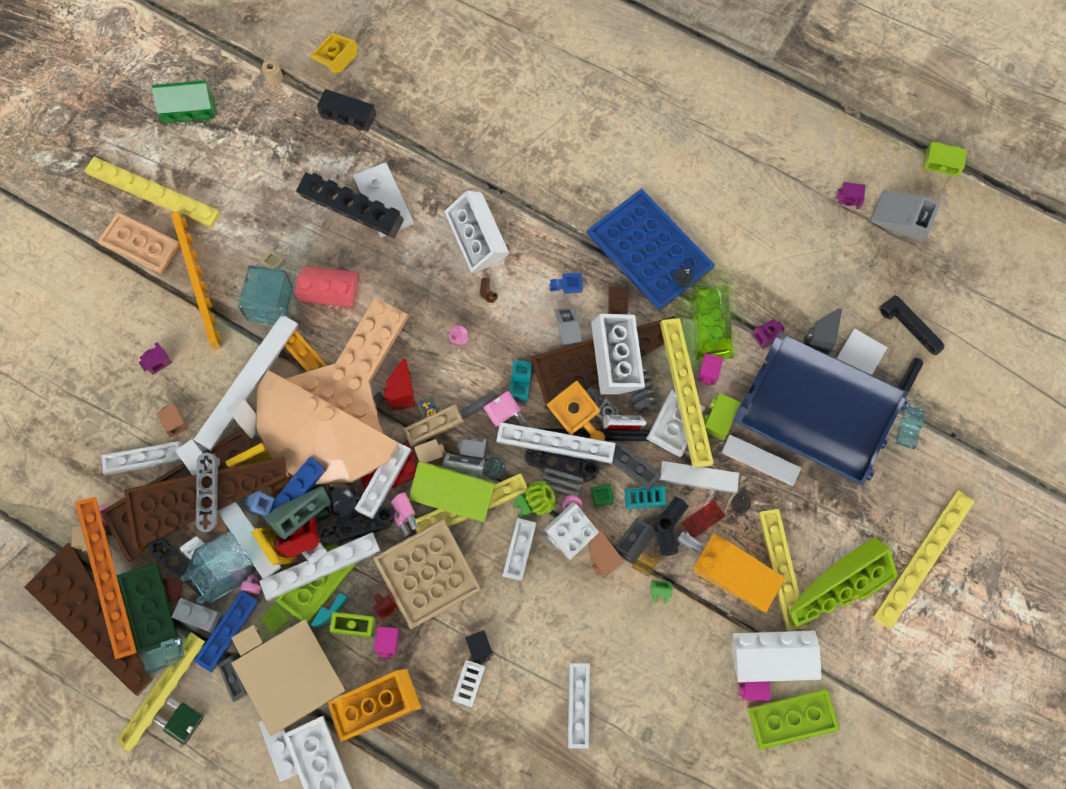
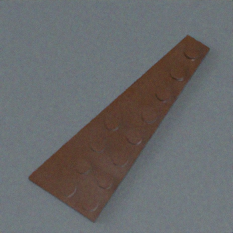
M672 316V317L665 318V319H662V320L676 319V318H675V316ZM662 320L637 326L641 357L665 344L660 326ZM593 339L531 356L545 405L555 398L557 393L570 386L576 380L584 390L599 382Z
M241 429L217 443L212 451L207 449L202 453L215 454L220 459L218 470L228 468L225 461L253 448V445L245 431ZM207 458L208 462L212 464V460ZM183 463L148 484L192 476V474ZM124 497L100 512L126 560L132 562L149 544L140 548H133L126 499Z
M285 457L218 470L217 511L287 478L288 471ZM197 475L124 489L133 548L143 547L196 521ZM209 476L203 478V487L209 488L212 485V479ZM203 498L202 506L204 508L211 507V498ZM202 511V514H206V516H208V514H212V511Z
M67 543L24 588L136 696H139L153 679L137 654L115 659L97 587L91 574L86 570L82 559L79 558L71 544Z

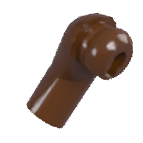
M482 278L480 296L488 303H494L498 299V294L489 289L490 279Z

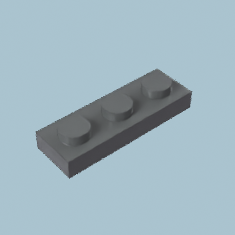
M615 440L614 443L616 445L612 464L650 491L659 481L662 474Z

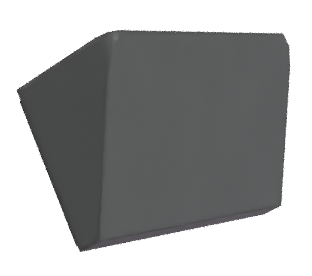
M636 518L615 547V550L630 562L635 563L656 534V531L651 525Z
M240 654L231 655L218 664L233 702L248 695L231 664L242 657Z

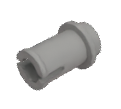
M682 531L676 541L679 542L680 546L684 545L697 554L703 542L690 536L688 531L686 533Z

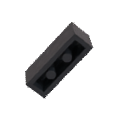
M328 89L324 90L317 104L319 115L322 118L337 121L341 125L352 126L359 131L364 130L368 132L376 116L373 104Z

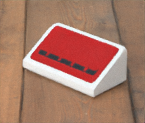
M604 415L603 429H641L646 425V421L641 415Z

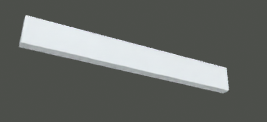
M284 315L279 317L193 439L196 443L210 451L213 450L234 419L226 409L241 397L247 401L297 329L298 323Z
M191 439L175 451L190 473L197 475V458L202 452L195 441ZM206 459L205 464L208 467V464L210 463ZM202 470V473L212 472V471ZM237 502L217 511L264 580L281 568L280 565L271 564L251 533L255 528Z

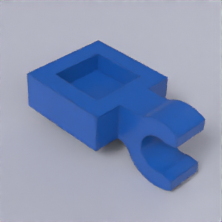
M581 273L562 274V279H551L549 284L550 291L563 289L564 294L582 293Z

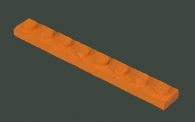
M95 496L77 501L75 505L114 657L117 660L136 654L137 650L97 498Z

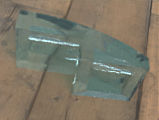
M909 405L906 406L895 444L910 449L917 447L919 432L923 427L925 410Z
M178 637L161 642L160 648L144 652L146 673L150 674L166 668L183 658L182 638Z

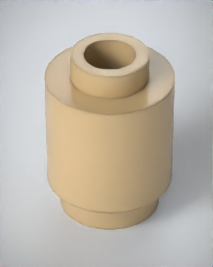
M272 60L265 62L262 66V71L266 82L272 86H278L283 79L279 64Z

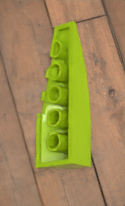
M873 537L829 567L800 595L789 609L793 624L796 627L819 618L821 613L826 612L829 614L834 612L836 607L851 605L853 600L866 599L898 578L890 548Z

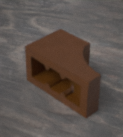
M609 287L608 314L628 315V288Z

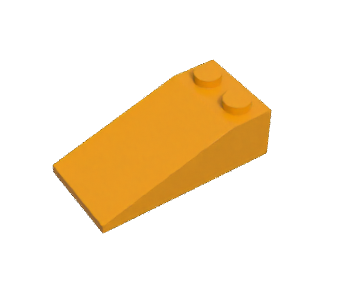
M716 534L712 535L694 566V574L765 614L785 581L783 576Z
M407 669L396 670L327 703L340 742L421 709Z

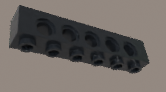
M305 172L296 189V192L301 197L395 239L404 221L399 210L393 207L388 209L377 200L374 202L370 201L369 197L359 193V195H356L348 187L340 188L332 180L328 179V181L322 180L323 177L316 173L311 175ZM338 194L337 198L332 200L333 196ZM354 201L353 204L348 207L349 202ZM369 208V211L363 214L364 210ZM385 215V218L379 221L380 216Z

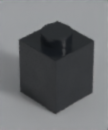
M484 630L465 637L474 663L479 662V664H483L491 660L490 656H493V652Z

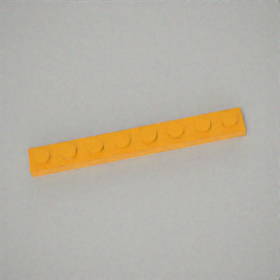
M178 212L172 213V220L209 344L214 350L222 348L220 344L222 336L215 327L217 319L214 313L211 314L210 308L213 306L210 298L206 297L205 294L208 291L207 286L200 278L203 273L200 265H197L195 261L198 259L195 249L191 248L193 240L190 233L186 231V228H189L185 217L182 218Z

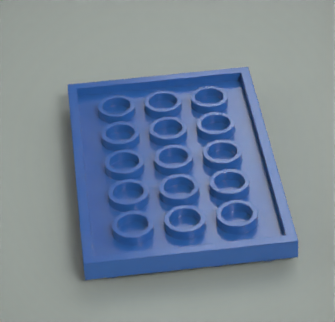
M642 188L589 228L586 233L658 311H661L715 267V264Z

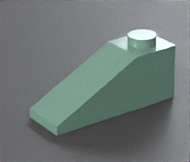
M319 487L280 505L264 517L274 534L286 539L331 504V501L324 488Z

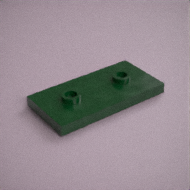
M159 563L116 575L137 653L141 654L179 642Z

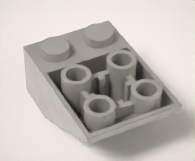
M883 191L870 222L922 243L930 232L941 203L921 195Z

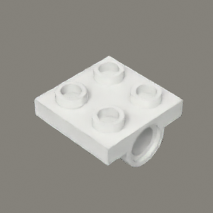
M574 502L544 529L550 541L569 560L599 533Z

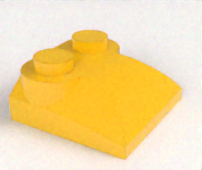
M331 33L310 57L329 67L331 72L340 73L355 59L358 45L355 40Z

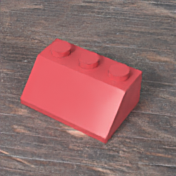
M304 266L297 277L295 295L299 302L354 307L359 272Z

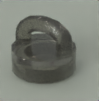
M680 268L675 272L674 283L677 286L684 288L691 284L693 279L691 269Z
M742 492L738 493L732 498L731 507L736 513H745L751 507V499Z

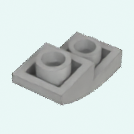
M590 388L586 390V393L601 410L594 416L599 421L603 422L604 415H618L621 411L607 399L603 400Z

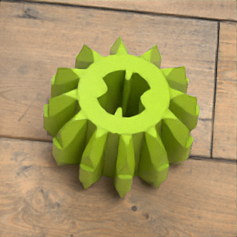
M538 481L527 487L525 499L528 501V506L531 507L533 512L537 515H544L555 509L557 505L556 496L549 484L547 485L545 481Z

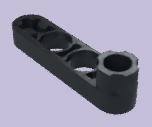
M892 296L879 307L880 313L884 318L890 320L895 316L931 354L938 355L944 350L945 346L938 336L898 296Z
M527 449L525 452L526 463L540 469H552L583 478L586 481L595 480L599 473V466L595 460L589 459V461L567 455ZM535 452L537 457L542 458V454H544V464H541V459L538 458L531 461V457L528 455H532ZM555 457L558 463L556 466H549L547 459ZM568 462H574L577 468L574 471H568L565 466ZM580 464H582L581 474H578ZM592 467L594 473L589 474L585 470Z
M386 506L380 507L375 514L376 527L374 520L366 515L324 526L317 533L320 543L324 546H330L388 529L394 522L393 511ZM385 515L389 519L382 520V516ZM368 520L371 522V527L364 530L360 527V523ZM350 526L352 532L349 535H343L340 532L341 528ZM334 529H337V533L339 536L338 538H336V535L334 534ZM325 532H328L330 535L329 540L321 538Z
M157 539L149 544L151 555L197 594L208 596L213 593L215 588L214 582L172 547L168 541ZM158 544H163L162 549L165 551L164 553L156 552ZM173 555H177L180 559L179 564L175 567L169 564V558ZM188 568H192L195 571V576L191 580H187L184 577V572ZM199 575L202 576L199 579L202 583H209V591L204 590L201 592L202 587L198 583H195V586L192 585L199 578Z

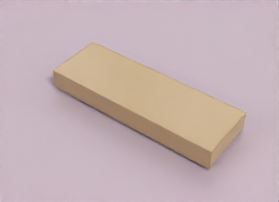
M454 404L403 430L410 446L413 447L464 423L457 405Z

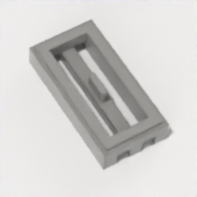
M546 468L542 481L574 488L576 492L550 485L551 490L554 492L578 497L583 478ZM548 474H549V475L556 476V477H560V478H563V479H567V480H570V481L577 482L578 485H577V484H574V483L567 482V481H563V480H560V479H556V478L549 477Z

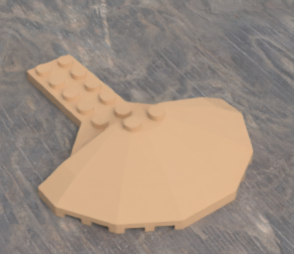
M375 297L335 364L285 379L269 370L267 371L257 388L256 429L271 459L285 457L287 471L295 475L309 457H314L326 469L315 485L337 482L351 484L366 474L372 473L378 467L390 462L399 443L382 432L370 382L407 321L408 314Z

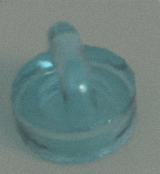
M497 457L490 458L484 466L485 474L494 479L499 478L505 470V464Z

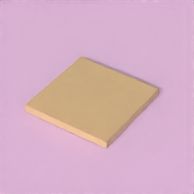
M444 519L373 557L410 630L482 590Z
M305 619L231 663L271 737L346 691Z

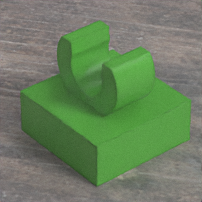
M521 494L515 498L517 502L513 504V508L520 506L522 509L518 517L535 514L531 507L528 506L529 503L525 499L526 494Z
M651 580L650 589L653 602L656 603L658 596H663L664 604H667L668 597H672L671 582Z

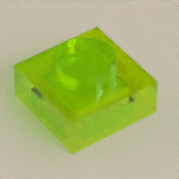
M277 604L260 617L274 634L290 621Z

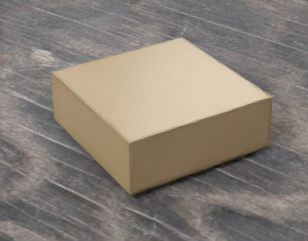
M270 249L260 260L259 264L275 275L286 260Z

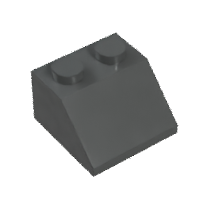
M838 308L816 321L814 326L810 327L808 333L805 334L803 342L829 354L836 345L842 309Z

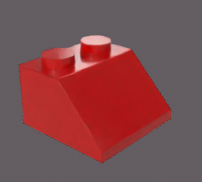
M402 359L386 380L387 388H384L385 399H387V404L392 406L393 411L416 407L408 363L406 359Z

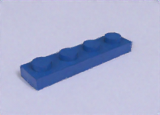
M309 457L275 498L269 514L280 505L308 493L325 473L326 469L314 457Z
M241 590L194 659V662L212 673L233 643L231 638L241 631L259 604V601Z

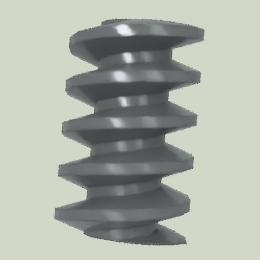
M643 369L645 387L630 391L631 401L634 404L633 410L636 412H650L658 407L657 405H651L656 402V398H650L655 393L654 391H648V389L653 387V384H647V382L652 380L651 377H645V375L650 373L648 369Z

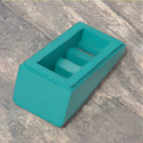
M653 486L650 491L644 487L624 490L625 509L665 508L666 506L665 486ZM640 493H643V503H639ZM647 493H651V502L647 501ZM655 493H659V501L657 502ZM631 494H635V503L631 504Z

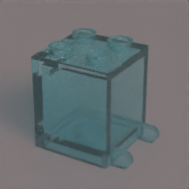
M259 264L248 266L238 303V308L246 321L275 325L280 316H286L293 289L287 272L281 268L270 269Z
M229 531L196 548L186 570L187 573L183 574L180 579L186 581L191 578L202 596L196 599V602L201 604L207 601L209 604L240 587L242 581H245L253 562L232 532Z

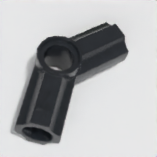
M676 496L655 523L661 556L678 554L674 526L688 509L689 505ZM660 522H668L670 528L663 529L660 526Z

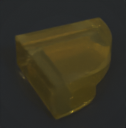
M651 556L642 557L631 568L650 577L659 559Z

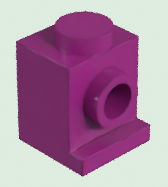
M843 182L841 188H838L836 192L838 203L846 206L854 205L856 209H860L865 198V185Z
M772 319L761 326H757L753 336L761 348L764 349L773 344L779 331L784 333L785 329L780 321L776 322L775 319Z
M158 342L155 343V348L145 351L139 357L141 359L139 364L144 371L148 370L152 375L172 364V361Z

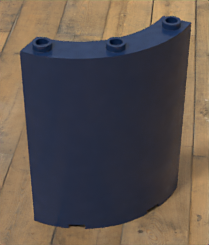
M779 331L765 358L768 361L767 365L763 363L733 422L863 486L866 480L870 481L875 473L873 466L880 449L884 450L889 440L886 436L900 409L904 411L909 402L906 399L908 392Z

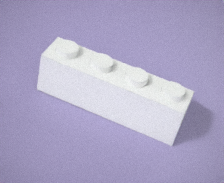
M466 191L444 211L471 273L496 265L509 255V251L482 192Z
M599 314L591 322L600 394H622L643 389L645 383L635 315Z
M815 631L733 633L731 652L737 682L821 680L820 646Z

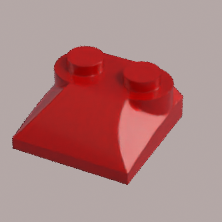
M316 515L286 539L276 535L275 549L278 554L286 558H293L302 552L313 550L318 546L320 538L317 534Z

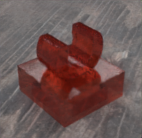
M380 593L374 597L377 604L372 608L382 620H385L399 609L389 594L385 598Z

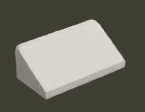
M241 397L226 410L252 439L257 432V414Z

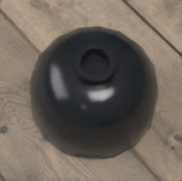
M337 482L328 484V489L332 488L331 493H329L333 515L338 516L335 522H342L352 518L356 513L355 508L360 500L359 492H354L353 487L348 483Z

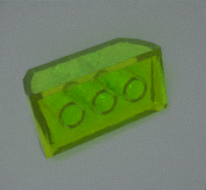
M693 285L691 287V304L696 360L703 359L705 353L724 359H733L734 345L729 286Z

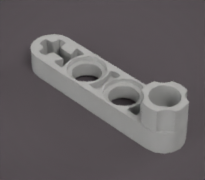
M202 453L197 458L196 525L201 532H211L217 526L218 466H220V459L212 453ZM207 458L212 460V464H208V467L205 464ZM202 470L212 471V474H210V473H203V474H202ZM206 476L212 479V485L209 488H205L202 485V480ZM205 497H210L212 500V505L209 508L202 506V500ZM202 511H212V514H208V521H211V525H208L207 529L205 525H202V521L206 520V514H202Z

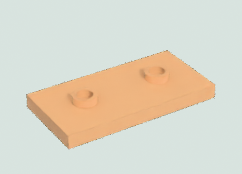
M118 212L98 240L101 246L160 274H163L180 248L179 241Z

